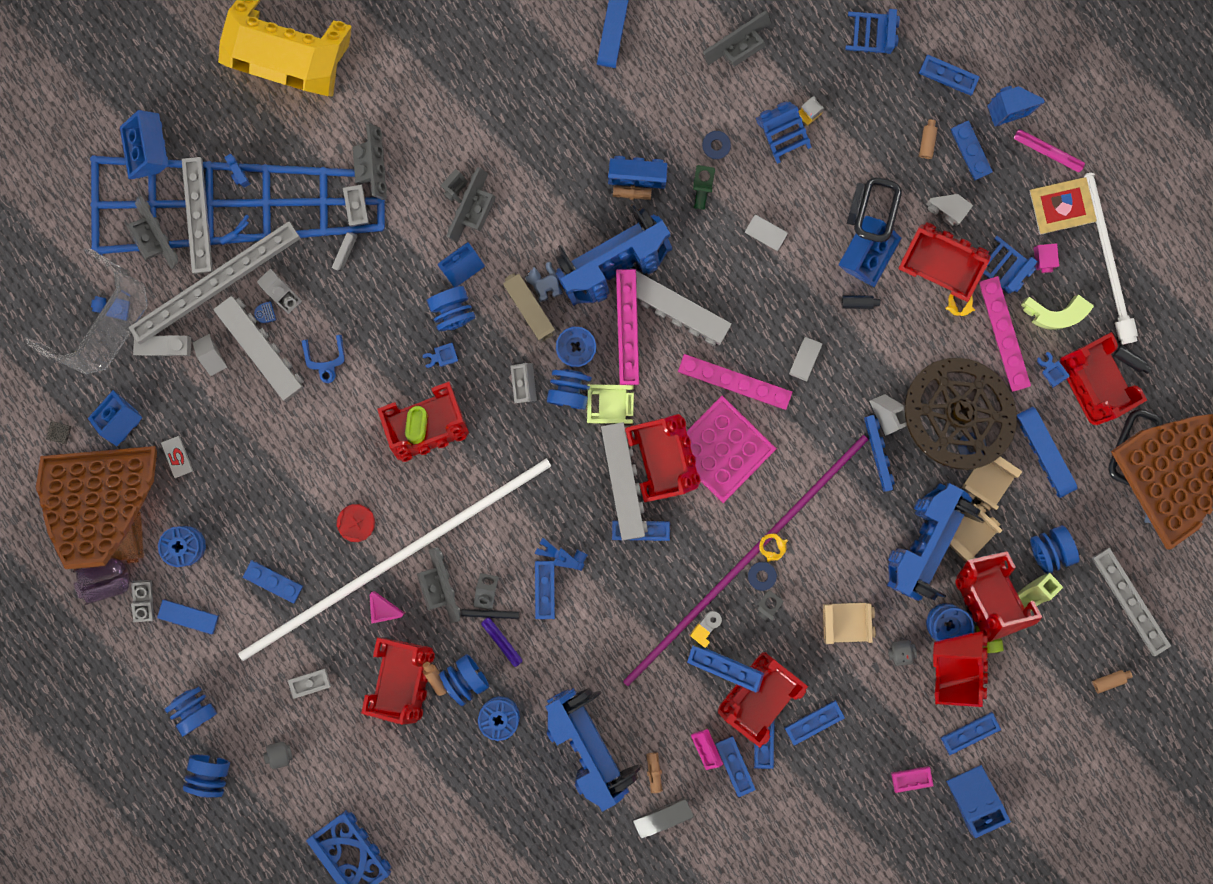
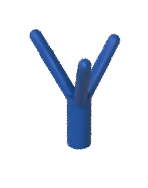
M246 215L234 231L219 238V240L224 245L235 238L263 239L265 236L239 234L249 224L247 222L249 216Z

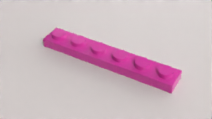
M617 269L620 385H639L636 269Z
M997 276L981 281L979 286L1011 391L1030 387L1031 384L999 278Z
M686 354L683 355L678 373L784 410L787 409L792 395V391Z

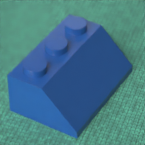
M1007 86L1002 88L1001 92L997 93L996 97L992 98V101L987 106L993 124L996 127L1031 115L1045 101L1043 98L1019 86L1015 88Z
M138 110L120 126L128 179L159 174L168 166V157L166 156L165 140L163 139L159 113Z
M614 156V159L610 158L608 184L665 189L667 163H663V160L652 159V162L644 161V158H633V160H625L626 157Z
M865 216L862 224L864 231L878 235L885 232L886 223L883 220ZM894 230L891 237L885 242L866 240L855 234L838 266L850 275L875 287L902 238Z

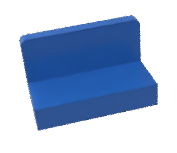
M468 242L437 264L454 288L485 267Z

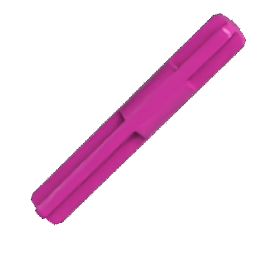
M1021 129L1014 136L1015 140L1076 172H1081L1084 168L1085 163Z

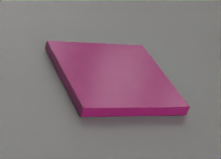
M723 396L687 430V435L691 440L692 454L696 459L697 473L700 475L701 482L722 503L776 450Z

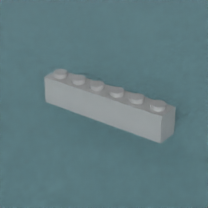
M636 271L637 300H639L638 304L646 309L649 307L655 309V314L662 318L667 316L673 319L672 323L680 328L684 325L689 328V333L696 337L699 334L706 338L705 341L713 346L721 344L731 326L730 322Z
M230 296L213 310L282 400L287 402L305 388L302 385L304 380L298 373L294 374L290 368L293 366L286 358H281L278 354L281 352L278 346L268 341V333L263 328H258L255 324L258 321L251 312L248 314L244 310L246 307L244 302L239 297L236 299Z
M624 422L601 426L622 541L645 537L644 533L648 532L646 521H642L641 518L644 508L643 503L638 502L637 495L641 494L639 483H635L634 480L637 470L636 465L631 464L630 457H634L632 446H628Z

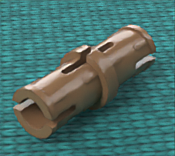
M614 185L613 197L630 198V200H651L652 188L635 187V185Z
M658 752L646 754L648 763L647 776H649L650 792H663L661 784L662 770L659 766Z

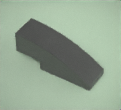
M683 797L633 820L640 837L644 838L691 819L694 815L686 798Z

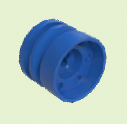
M464 286L443 291L426 300L431 313H441L434 318L435 323L442 322L436 326L439 332L460 328L476 318L474 312L466 313L472 309L471 305L462 306V303L469 299Z
M570 327L559 335L556 341V352L563 363L571 367H580L593 359L596 353V342L594 336L588 330L582 327ZM579 342L581 350L572 352L571 343Z
M552 370V375L560 377V379L550 380V383L558 386V390L551 389L548 391L547 403L559 406L569 405L571 406L570 408L586 410L588 397L580 394V391L590 390V386L583 385L582 382H591L592 377L574 370Z
M1063 525L1049 530V537L1045 533H1041L1039 537L1033 536L1030 539L1034 557L1045 574L1053 573V569L1059 571L1061 568L1060 562L1065 567L1079 562V554L1075 542L1067 528Z
M190 526L172 527L166 530L158 543V552L162 560L174 567L195 564L203 557L206 549L202 533ZM177 544L183 545V549L177 548Z
M951 603L936 605L930 610L926 619L927 631L936 641L974 632V624L970 615ZM951 622V625L946 627L944 623Z
M468 654L456 661L458 671L452 666H448L449 674L445 670L439 673L446 691L460 706H464L467 703L465 697L469 701L473 699L471 689L479 695L489 688V683L481 671L478 674L475 670H478L479 667Z
M200 686L182 693L164 709L166 713L174 709L176 710V713L170 717L171 720L178 717L182 719L175 726L182 737L218 714L211 703L201 706L200 703L206 698L205 694L199 698L195 697V695L202 691Z
M498 696L491 698L479 712V729L484 736L491 740H506L514 734L520 720L519 708L515 702L507 697ZM498 715L502 716L501 720L504 722L500 721L499 724L495 723L496 719L494 717L497 718Z
M190 755L187 770L194 774L185 776L187 783L183 784V790L200 797H222L225 790L221 787L226 786V782L218 777H226L228 775L230 762L226 759L218 758L217 764L209 763L210 756Z

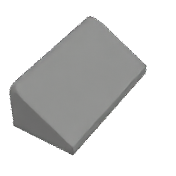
M756 214L744 232L776 251L779 250L788 234Z
M533 363L511 365L514 403L537 401Z

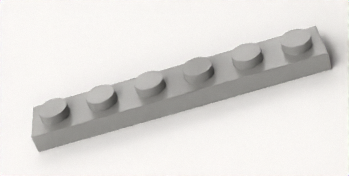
M201 157L182 159L192 273L213 272L203 159Z
M1106 548L1091 557L1152 656H1157L1171 647L1111 549Z

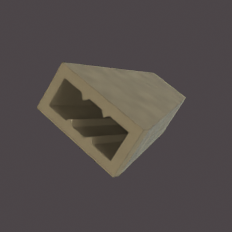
M513 273L504 279L506 282L503 285L539 343L555 335L554 327L520 274L515 276Z

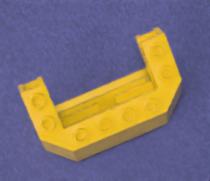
M236 0L228 10L221 35L218 63L300 90L324 96H333L337 64L349 47L351 25L333 20L320 39L311 34L295 31L292 28H285L272 22L268 23L259 20L260 11L254 9L260 0Z

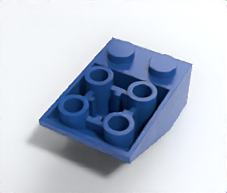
M982 765L946 781L973 837L977 838L1011 822Z

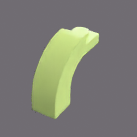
M1080 295L1074 296L1067 307L1060 312L1049 311L1030 297L1026 298L1021 304L1024 307L1023 311L1030 316H1036L1032 323L1045 329L1054 330L1063 329L1080 322L1094 307Z
M1048 573L1029 583L1017 594L1025 608L1030 601H1034L1036 606L1050 601L1063 587L1051 573Z

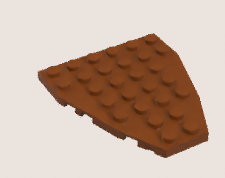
M1213 414L1191 416L1141 430L1111 451L1166 549H1173L1201 528L1205 516L1213 511Z
M155 446L40 456L36 491L43 510L47 533L65 569L106 566L129 532L154 482L157 458Z

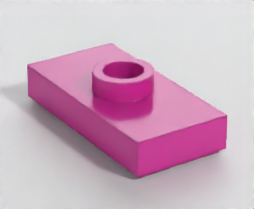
M705 729L691 734L705 769L709 770L722 766L723 762L709 730Z
M929 766L891 773L895 793L933 786Z

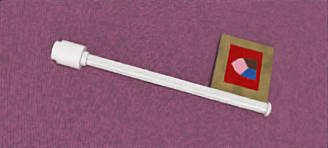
M1087 173L1084 175V178L1029 190L1040 235L1096 222L1119 315L1118 322L1115 323L1119 341L1121 340L1122 345L1136 342L1138 336L1134 318L1130 319L1127 315L1094 179L1095 174Z

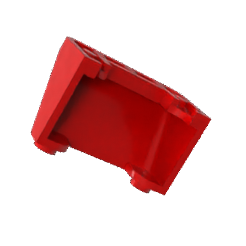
M1112 332L1063 356L1059 361L1070 375L1067 381L1086 418L1093 425H1100L1116 419L1147 401L1142 389L1135 385L1128 387L1111 355L1118 347Z
M766 652L761 653L750 666L764 673L759 691L754 692L736 684L722 701L717 711L727 723L758 747L769 741L770 730L768 727L790 699H801L808 688L805 683Z

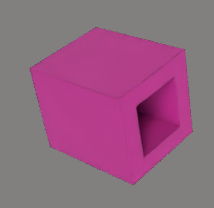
M1057 244L1037 245L1034 247V257L1038 261L1035 264L1036 270H1041L1042 273H1051L1053 269L1059 267Z

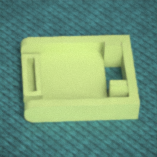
M588 384L590 390H588L587 423L617 424L624 422V424H633V420H626V416H633L634 393H626V389L634 390V385ZM592 395H599V413H591Z

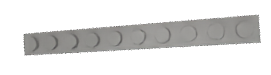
M290 222L285 223L131 325L129 329L137 343L141 345L301 239Z

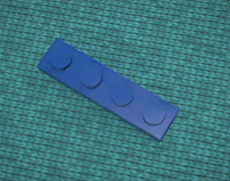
M874 415L864 417L883 492L893 490L892 485H895L893 475L888 472L887 467L890 466L888 456H884L883 448H885L883 437H879L878 430L880 429L878 418H874Z
M697 644L692 645L687 661L691 665L754 692L759 691L764 676L763 672Z

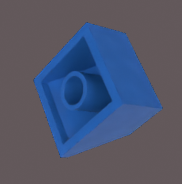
M112 390L90 415L88 420L100 436L118 446L126 439L128 433L139 424L142 416L119 394Z

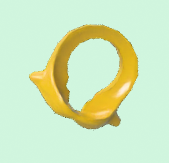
M949 294V306L946 307V310H949L953 315L966 316L975 311L972 296L962 312H958L953 299L954 295Z
M767 534L762 537L759 550L767 558V562L779 560L786 552L788 540H782L777 534ZM775 538L780 554L765 551L763 548L765 540Z

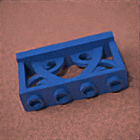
M345 810L306 840L337 884H358L361 878L368 881V884H378L391 874V865L386 859H381L378 847L368 841L367 838L369 836L364 828L358 827L356 824L357 819L352 812L348 813ZM345 823L349 827V832H343L342 827L340 830L341 837H337V824ZM331 828L332 838L321 841L318 837ZM341 844L351 845L360 849L358 868L352 864L340 866L337 864L342 854ZM334 845L337 847L336 855L330 854V849L335 850ZM367 853L370 855L371 859L367 860ZM371 864H375L379 868V874L376 877H368L364 874V871L374 872L370 869ZM351 869L356 872V875L351 871V876H347L345 870Z

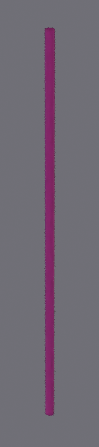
M862 435L767 534H777L868 441V438ZM768 538V539H766L765 542H764V544H763V548H764L773 538ZM760 541L623 680L625 685L629 686L760 552Z

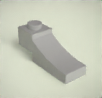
M175 335L153 336L141 345L134 338L133 355L191 356V337Z

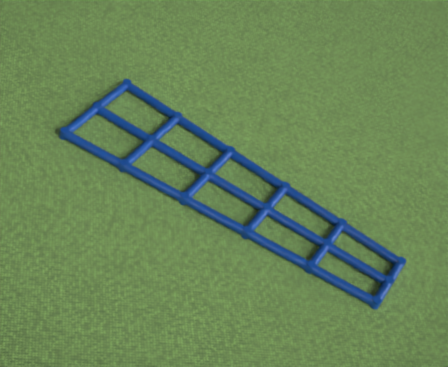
M93 155L90 157L91 253L97 255L139 251L136 244L99 247V209H129L137 207L135 201H99V164L126 165L124 157ZM168 160L167 167L182 168V160ZM203 162L210 245L221 244L219 240L221 237H214L213 207H263V233L254 235H264L265 237L271 233L270 206H320V229L297 230L296 232L300 238L341 235L348 232H382L385 230V200L377 197H365L366 205H377V224L328 228V206L346 204L345 198H327V176L355 177L354 169L238 163L243 171L263 172V199L213 200V170H232L228 163ZM270 173L320 175V198L270 199ZM156 174L148 176L147 202L150 205V212L153 217H156V208H186L185 200L156 201ZM235 238L226 244L255 242L261 239ZM189 239L169 241L170 248L190 247Z

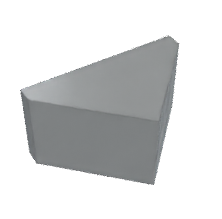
M210 334L193 342L196 357L210 376L227 368Z

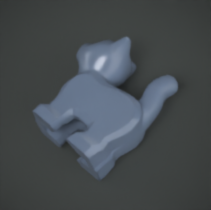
M551 262L546 263V270L549 272V275L541 279L540 273L535 267L528 271L525 277L526 283L534 286L539 296V302L548 300L547 292L549 291L553 292V297L563 294L559 286V279L556 271L552 268Z

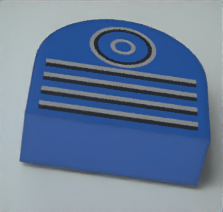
M266 302L256 307L254 315L259 322L269 323L277 320L271 302Z

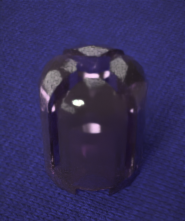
M111 557L106 566L75 568L73 573L76 572L77 582H74V587L78 598H83L86 602L84 605L124 594L128 590L130 581L129 574L123 573V570L127 569L125 564L119 558Z

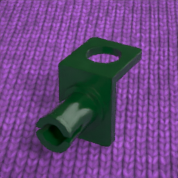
M696 166L693 190L696 191L693 208L705 210L707 194L712 193L714 167ZM703 170L710 173V178L707 181H702L699 178V173Z

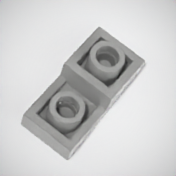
M804 337L789 375L807 381L822 348V343Z
M152 580L132 581L133 602L131 607L133 622L153 621Z

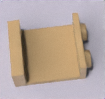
M999 457L986 466L974 469L961 489L967 492L973 500L976 498L981 501L980 505L986 510H997L999 507L997 503L1013 479L1018 478L1022 471L1002 457Z
M980 504L972 505L981 510L979 516L984 520V523L964 516L949 545L965 562L976 559L974 556L996 533L1003 531L999 527L1000 523L993 517L989 518L985 514L986 510Z
M871 603L823 604L824 643L834 644V642L862 641L873 643L872 638H875L876 635L875 626H872L875 610L874 607H871Z

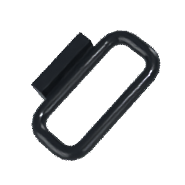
M877 177L869 179L866 184L857 182L846 224L854 225L856 234L863 239L874 242L887 241L893 232L902 196L901 187L894 181ZM874 185L891 188L894 191L885 232L881 235L866 232L862 229L871 189Z
M1137 409L1132 411L1126 419L1116 447L1127 440L1134 420L1137 417L1151 420L1156 426L1163 424L1162 419L1146 410ZM1112 455L1108 467L1110 476L1114 480L1130 486L1125 476L1117 472V462Z

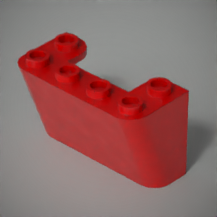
M931 223L921 224L898 269L914 277L919 275L952 291V295L969 302L990 261L989 251L981 247L976 249L971 246V242L965 239L959 241L953 238L954 235L944 230L942 233L936 230L937 227Z
M450 382L431 388L435 397L401 410L395 402L377 409L389 447L398 460L407 462L413 458L412 456L418 454L425 455L433 448H444L448 446L449 442L466 439L469 431ZM415 406L423 407L428 415L425 438L418 444L410 443L405 436L407 414Z
M676 414L625 428L629 446L639 444L648 481L639 485L644 502L682 495L698 488L701 479L697 473L696 459L692 454L691 440L687 435L684 417ZM632 431L634 432L635 439L632 437Z
M1007 551L968 560L955 580L956 587L960 590L964 603L968 606L974 622H976L980 631H984V635H988L987 642H992L1033 626L1042 619L1035 602L1030 601L1024 608L1009 576L1016 567ZM1005 560L1007 561L1008 569L1005 567Z
M984 631L934 642L933 665L936 667L935 704L983 707V699H987V688H984V684H988V673H986L988 672V660H986L988 648H985L987 647L988 635H984Z
M378 637L373 657H382L376 691L375 694L365 695L361 714L401 725L416 723L423 716V709L421 707L422 702L427 696L425 688L428 680L423 674V664L425 662L432 663L435 653L431 647Z

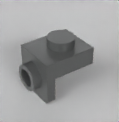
M455 169L440 186L446 191L444 195L451 202L455 200L460 204L462 200L457 194L468 181Z

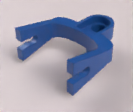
M336 335L339 357L329 362L320 363L312 361L310 359L308 340H302L306 366L310 369H319L320 379L324 383L333 382L336 378L335 367L345 362L342 335ZM325 372L329 373V379L324 377Z
M542 538L540 544L546 547V550L537 548L534 554L555 558L553 562L555 566L582 571L585 565L584 561L588 556L587 554L576 550L574 557H571L562 548L557 550L547 540Z

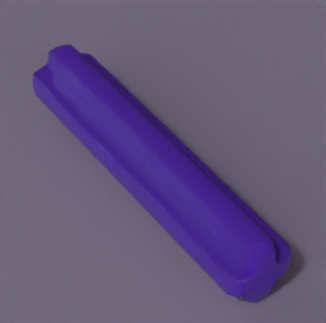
M490 618L482 621L481 625L514 667L522 663L521 657Z

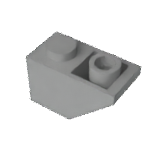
M959 194L930 198L926 203L929 206L928 210L935 215L941 210L943 212L941 216L944 217L943 221L950 226L959 225L973 206Z
M271 269L257 281L260 287L288 314L302 302Z
M886 394L869 401L885 436L907 426L905 406Z

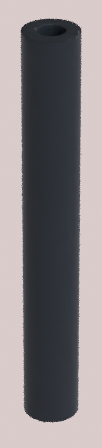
M462 609L461 617L519 619V612Z

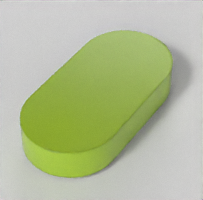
M421 406L412 407L407 414L405 436L412 444L422 442L426 435L428 415Z

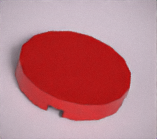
M352 504L345 507L339 513L337 528L344 539L350 542H361L372 535L375 529V518L367 507L360 504Z

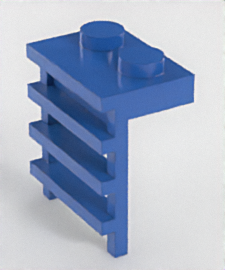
M889 9L887 14L848 12L849 17H855L853 46L846 45L845 50L891 54L893 49L897 47L898 35L895 34L900 22V16H897V9ZM859 17L866 18L864 47L857 46ZM871 18L878 19L876 48L869 47Z
M782 102L777 105V108L763 111L759 117H756L758 125L764 129L777 164L781 162L779 156L804 144H806L808 149L812 148L810 139L806 134V129L803 126L802 118L799 115L798 107L791 102ZM798 123V129L772 140V135ZM802 134V139L776 151V145Z
M996 236L994 240L999 245L990 255L989 263L1002 247L1006 248L1008 252L991 273L985 270L983 274L988 279L994 278L997 271L1013 254L1017 259L999 281L1005 293L1017 292L1024 284L1022 280L1026 276L1030 277L1036 270L1034 266L1038 261L1033 257L1029 259L1024 258L1000 237Z

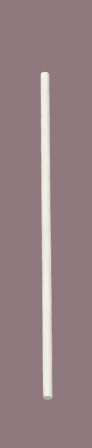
M544 459L238 653L242 661L248 659L551 467L548 459Z

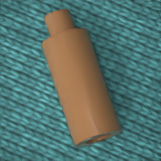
M928 120V125L924 126L919 157L933 158L938 130L935 127V120Z
M425 662L423 664V674L437 695L446 694L447 691L440 678V672L435 665Z
M1120 670L1095 679L1092 682L1096 692L1099 694L1126 684L1127 679L1133 678L1130 670L1126 672Z

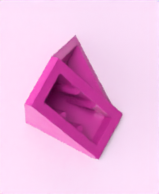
M375 591L371 592V624L404 616L405 613Z

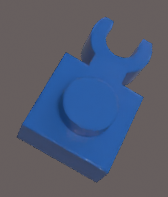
M231 153L224 158L233 172L231 177L234 182L244 188L251 183L238 165L235 157Z
M453 343L434 348L436 354L426 353L422 356L423 358L430 357L432 360L430 364L425 365L426 368H432L437 362H439L440 367L458 362Z
M1047 352L1045 355L1048 361L1043 362L1039 357L1037 362L1040 366L1046 368L1042 371V374L1052 388L1068 379L1070 375L1059 361L1053 363L1052 355Z

